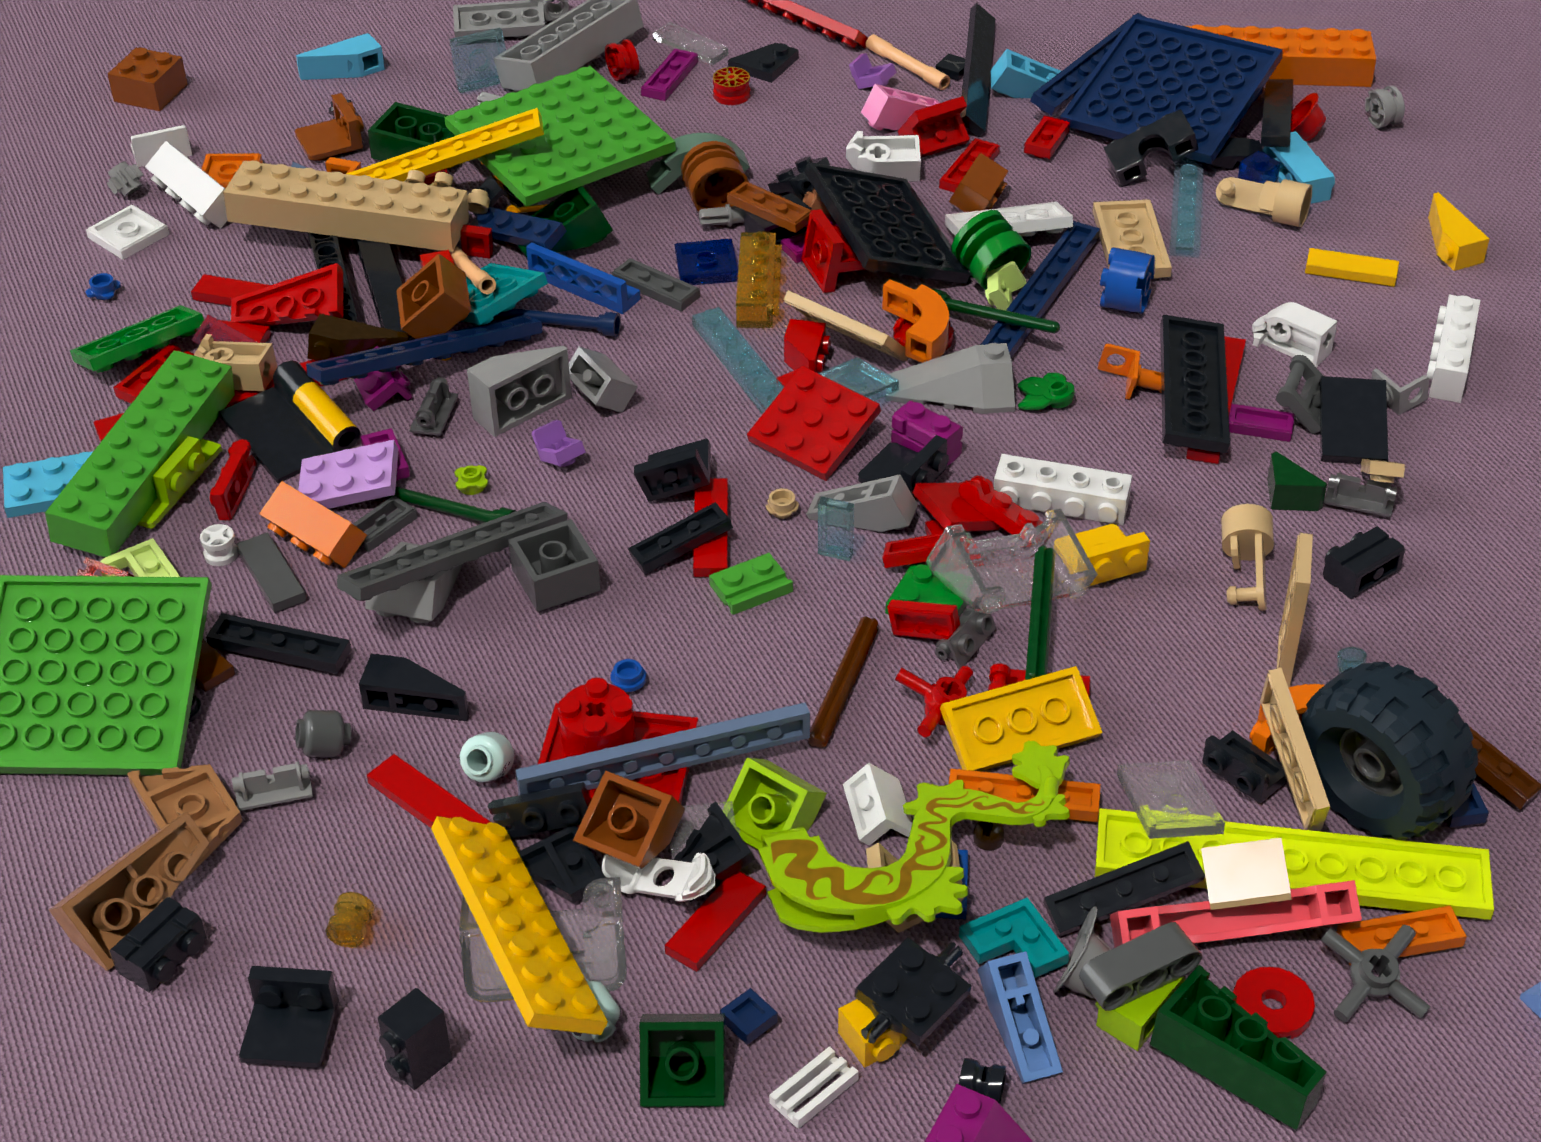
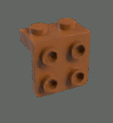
M342 93L331 95L335 119L297 128L294 131L295 137L309 160H324L329 156L341 153L347 154L363 148L361 132L364 131L362 118L360 115L356 116L352 102H347Z

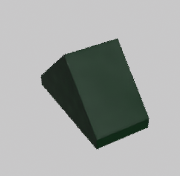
M1277 451L1272 453L1267 477L1271 509L1321 510L1323 508L1327 483Z

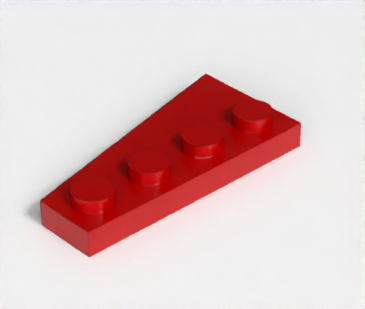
M338 263L231 298V322L269 326L316 321L319 314L343 318V269Z

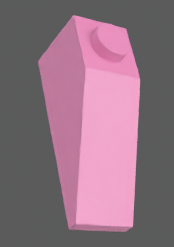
M874 84L861 113L869 120L868 124L871 127L880 131L883 128L895 131L902 127L914 111L940 102L934 98Z

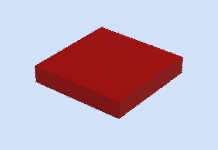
M962 482L916 483L912 493L947 532L999 530V525L975 510V507L960 497L958 489Z

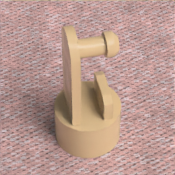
M1228 177L1221 180L1218 184L1216 196L1219 202L1225 206L1270 215L1273 222L1302 227L1311 204L1312 185L1283 179L1281 183L1266 181L1262 184Z
M1236 505L1225 511L1221 518L1222 549L1228 556L1232 557L1234 570H1241V560L1256 561V587L1237 588L1236 586H1230L1227 589V602L1231 605H1238V602L1257 601L1259 611H1266L1265 556L1274 547L1273 516L1268 509L1260 505Z

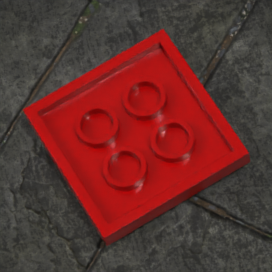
M801 366L749 430L747 437L749 442L827 481L879 415L881 408L879 403Z

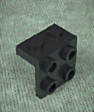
M936 435L919 453L898 443H889L858 473V481L864 483L901 475L912 493L916 483H933L946 470L949 460L947 439Z

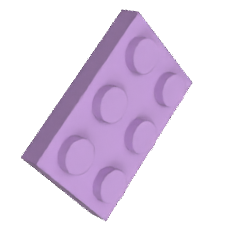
M389 440L302 459L298 491L328 509L395 495L399 448L395 440Z

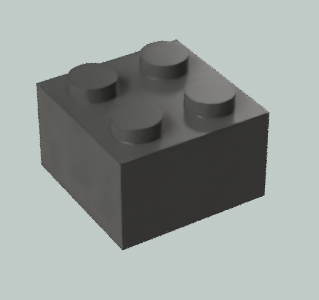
M572 519L508 539L512 571L537 612L601 590L598 559Z

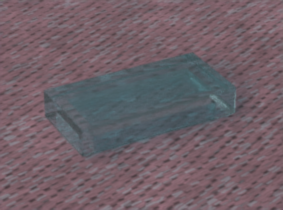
M821 497L818 503V554L850 561L853 556L854 504Z

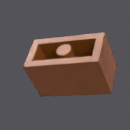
M980 153L949 202L964 212L992 209L1007 185L1003 179L1007 175L1008 170Z

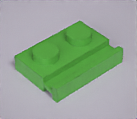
M770 553L709 575V585L724 605L729 606L732 615L793 592V581L786 578L785 571Z

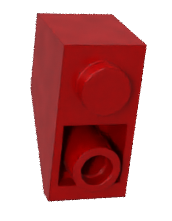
M796 319L789 320L784 336V362L791 369L796 370L804 366L816 373L824 372V354H829L831 346V336H826V323Z

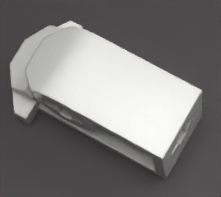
M857 131L846 147V159L858 171L904 178L908 182L920 181L921 156L919 135L863 136V131Z
M1288 302L1271 310L1252 324L1254 334L1253 345L1259 347L1261 344H1264L1291 357L1304 355L1317 367L1332 353L1337 320L1300 304Z

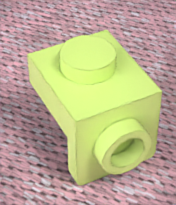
M1014 261L987 272L988 289L985 290V295L991 306L995 305L997 309L1006 311L1012 303V292L1024 287L1026 284L1025 277Z

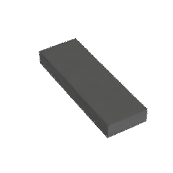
M632 258L612 272L613 276L625 280L627 285L639 289L641 294L681 312L700 298L699 288Z
M268 532L236 544L240 557L274 613L306 601L304 590Z

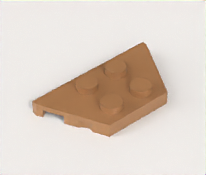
M210 764L196 765L185 769L178 767L163 768L162 775L141 776L140 770L127 773L130 784L158 831L184 812H188L210 842L188 875L192 874L242 823L239 809Z

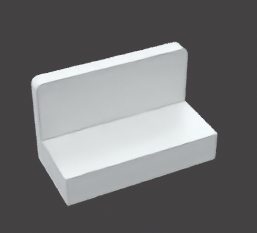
M181 125L131 136L132 144L130 145L137 166H146L165 141L186 157L192 156L186 126Z
M871 763L866 764L843 784L859 841L870 846L890 829L909 837L913 821L911 815L904 813L903 804L907 802L899 779Z

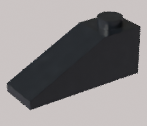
M380 654L370 655L359 682L363 709L468 721L469 711L466 691L405 657Z

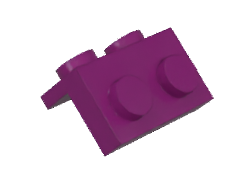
M402 365L396 366V370L391 372L374 371L369 372L365 378L354 379L365 404L370 409L375 411L397 392L407 401L413 397L408 388L411 384L409 379L399 370Z

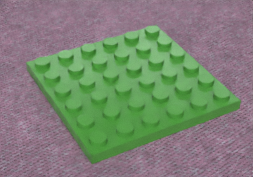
M591 66L581 67L569 74L556 76L552 80L533 84L529 88L507 93L498 99L482 102L478 106L459 110L455 114L445 117L446 127L457 136L538 108L542 116L544 135L478 158L526 207L676 151L675 140Z
M0 575V773L128 775L127 773L140 770L141 775H162L163 768H181L212 586L209 577Z

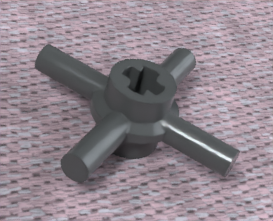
M1404 924L1384 949H1367L1362 952L1332 928L1326 932L1321 941L1351 964L1350 975L1354 986L1334 1010V1015L1339 1020L1347 1022L1367 996L1384 997L1387 995H1391L1420 1019L1424 1016L1431 1006L1399 982L1400 970L1397 958L1416 936L1413 928ZM1371 971H1377L1379 973L1378 977L1375 976Z

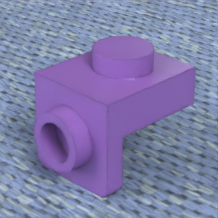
M866 53L860 54L849 64L851 74L858 89L873 87L874 84L886 86L889 83L888 80L897 73L893 63L872 67Z
M554 420L532 431V437L540 460L543 462L564 467L576 461L575 457L586 453L581 440L566 437L560 420Z

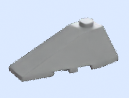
M1007 343L975 345L882 376V384L887 401L901 403L913 401L925 405L928 401L944 403L945 409L952 410L955 409V405L973 407L974 413L981 414L1015 412L1012 361Z

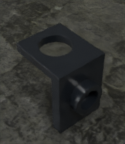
M492 175L477 188L488 193L490 199L489 207H492L502 195L519 207L523 206V203L502 182Z

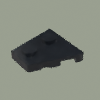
M774 43L730 58L728 60V67L742 68L751 77L772 83L799 59L798 49L783 43Z
M715 801L707 809L709 816L700 830L694 829L686 840L685 848L677 853L673 860L692 863L696 853H705L715 873L716 886L754 861L755 858ZM669 869L672 876H674V870Z
M577 825L563 829L518 851L533 880L572 903L608 886L607 880L590 848L573 841L578 830Z

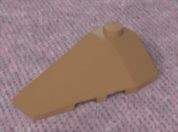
M184 812L50 908L49 912L71 941L107 971L114 966L109 950L167 897L171 898L181 881L185 880L210 842L188 812Z

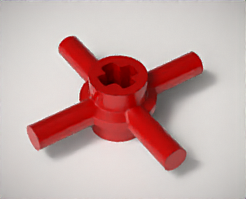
M962 666L954 678L941 677L937 680L936 684H930L904 668L900 669L895 680L924 697L926 716L917 728L921 736L929 737L938 724L946 725L940 710L943 703L966 697L967 689L965 686L973 676V670L970 667Z

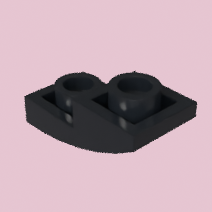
M1229 137L1210 165L1232 169L1236 162L1239 161L1245 165L1251 164L1261 167L1267 158L1260 140Z

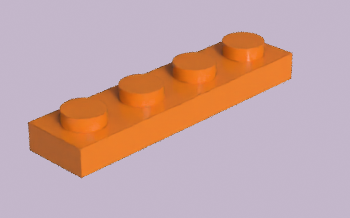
M950 768L949 784L955 780H963L965 789L982 791L1015 803L1026 802L1035 797L1039 789L1034 788L1027 782L1009 774ZM1063 780L1059 786L1058 794L1065 795L1066 804L1063 806L1069 809L1070 817L1068 819L1098 822L1101 784Z

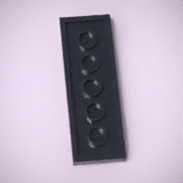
M1163 314L1160 323L1162 443L1176 447H1188L1227 454L1230 445L1224 324Z

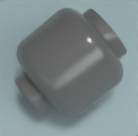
M309 710L302 719H297L295 729L296 747L302 748L304 755L309 758H335L341 754L343 745L350 744V723H344L342 715L336 710Z

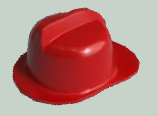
M1317 93L1307 95L1292 110L1291 132L1296 131L1304 141L1313 139L1326 122V116L1317 104L1319 98Z

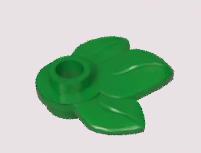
M1047 373L1043 378L1028 377L1017 384L1018 389L1026 394V397L1018 404L1019 409L1038 410L1049 405L1053 408H1062L1070 405L1074 399V385L1067 382L1066 377L1060 373Z

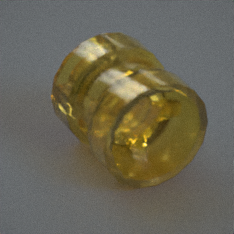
M346 892L339 895L334 906L335 915L330 917L325 930L326 936L332 942L342 947L354 948L362 945L367 933L366 924L370 923L375 911L373 902L366 896L355 892Z

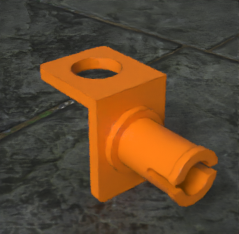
M1108 343L1104 345L1098 369L1127 377L1125 399L1130 400L1136 386L1161 392V372L1141 368V364H1139L1140 351ZM1112 354H1119L1125 358V362L1122 365L1115 366L1110 364L1107 358Z

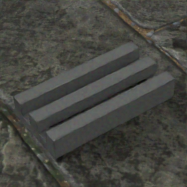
M393 495L353 524L367 534L361 544L364 545V550L367 552L372 551L417 519V510Z

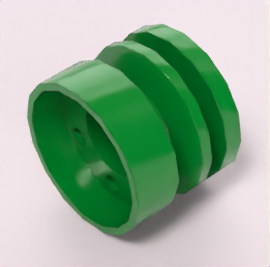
M988 210L970 219L956 234L951 245L952 253L966 269H970V274L985 290L988 289L987 272L1011 261H1014L1022 272L1031 257V247L1016 231H1013V227L998 210Z

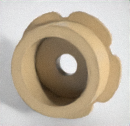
M784 488L772 491L766 505L767 511L780 519L788 518L792 512H796L799 508V503L795 501V494L791 490Z

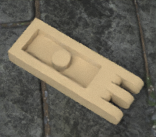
M1362 459L1361 472L1371 474L1370 480L1394 483L1395 477L1404 478L1405 464Z

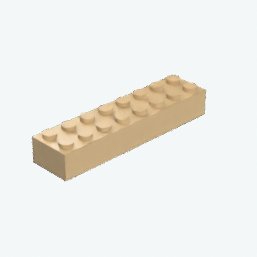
M254 160L242 162L223 192L228 222L440 251L448 249L449 252L454 251L461 237L460 231L463 225H467L469 221L467 190L454 187L431 186L425 183L401 182L396 179L371 178L367 175L356 176L341 172L318 171L313 168L288 167L284 164L273 165Z

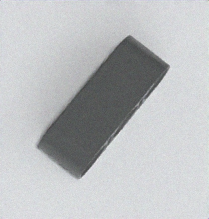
M1170 922L1091 959L1081 969L1079 977L1102 1009L1111 1011L1187 975L1198 966L1202 959V954L1176 922Z

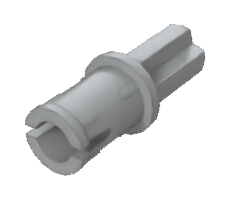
M730 204L720 208L701 209L699 211V222L702 226L726 224L727 227H731L732 224L745 223L744 212L746 211L737 206H730Z

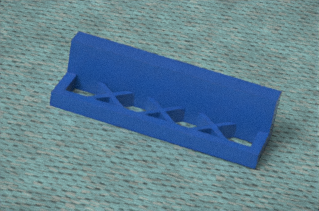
M531 242L526 246L528 270L544 272L548 284L622 315L641 300L640 290L627 285L625 280Z

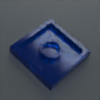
M732 239L674 244L679 280L691 285L739 282V272Z

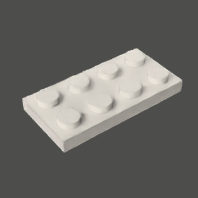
M1058 202L988 209L998 210L1013 227V231H1016L1020 236H1033L1036 234L1035 231L1046 230L1048 233L1063 232L1064 228L1073 227V215ZM988 210L945 214V226L956 236L970 219Z

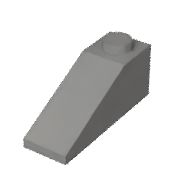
M895 475L816 493L806 515L811 520L882 532L892 529L900 530L909 526L918 504L902 476Z

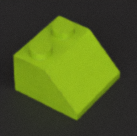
M747 757L722 811L743 841L758 849L763 848L761 835L803 826L808 831L827 793L766 759Z

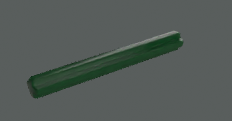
M1046 546L1038 548L1034 559L1026 680L1046 675L1048 670L1056 553L1053 548H1047Z

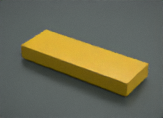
M1309 248L1305 273L1393 287L1396 283L1399 261Z

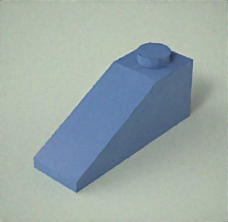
M1027 952L987 961L977 969L989 1010L1022 1084L1062 1073L1063 1070Z

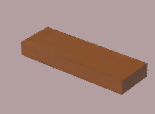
M747 181L727 194L728 203L794 233H797L808 224L810 209Z

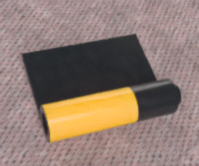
M292 360L281 363L276 368L273 375L274 387L218 412L219 417L240 440H249L251 445L250 452L278 484L300 474L302 459L351 449L360 438L359 428L316 381L307 376L305 369L298 362Z

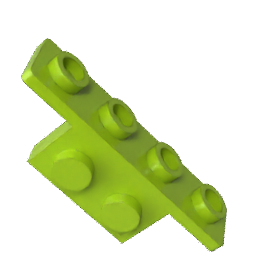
M188 436L153 475L158 498L138 525L153 529L222 451L221 444L205 439L200 441V439Z

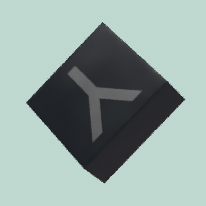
M948 53L936 64L935 68L948 75L951 79L958 81L964 76L965 58Z

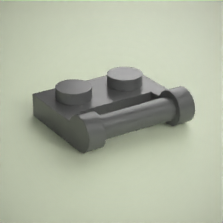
M1295 355L1289 366L1291 370L1285 385L1279 389L1276 401L1283 407H1289L1296 415L1297 420L1302 425H1305L1313 435L1320 431V379L1323 375L1309 358L1304 355ZM1303 376L1306 382L1299 395L1296 389Z

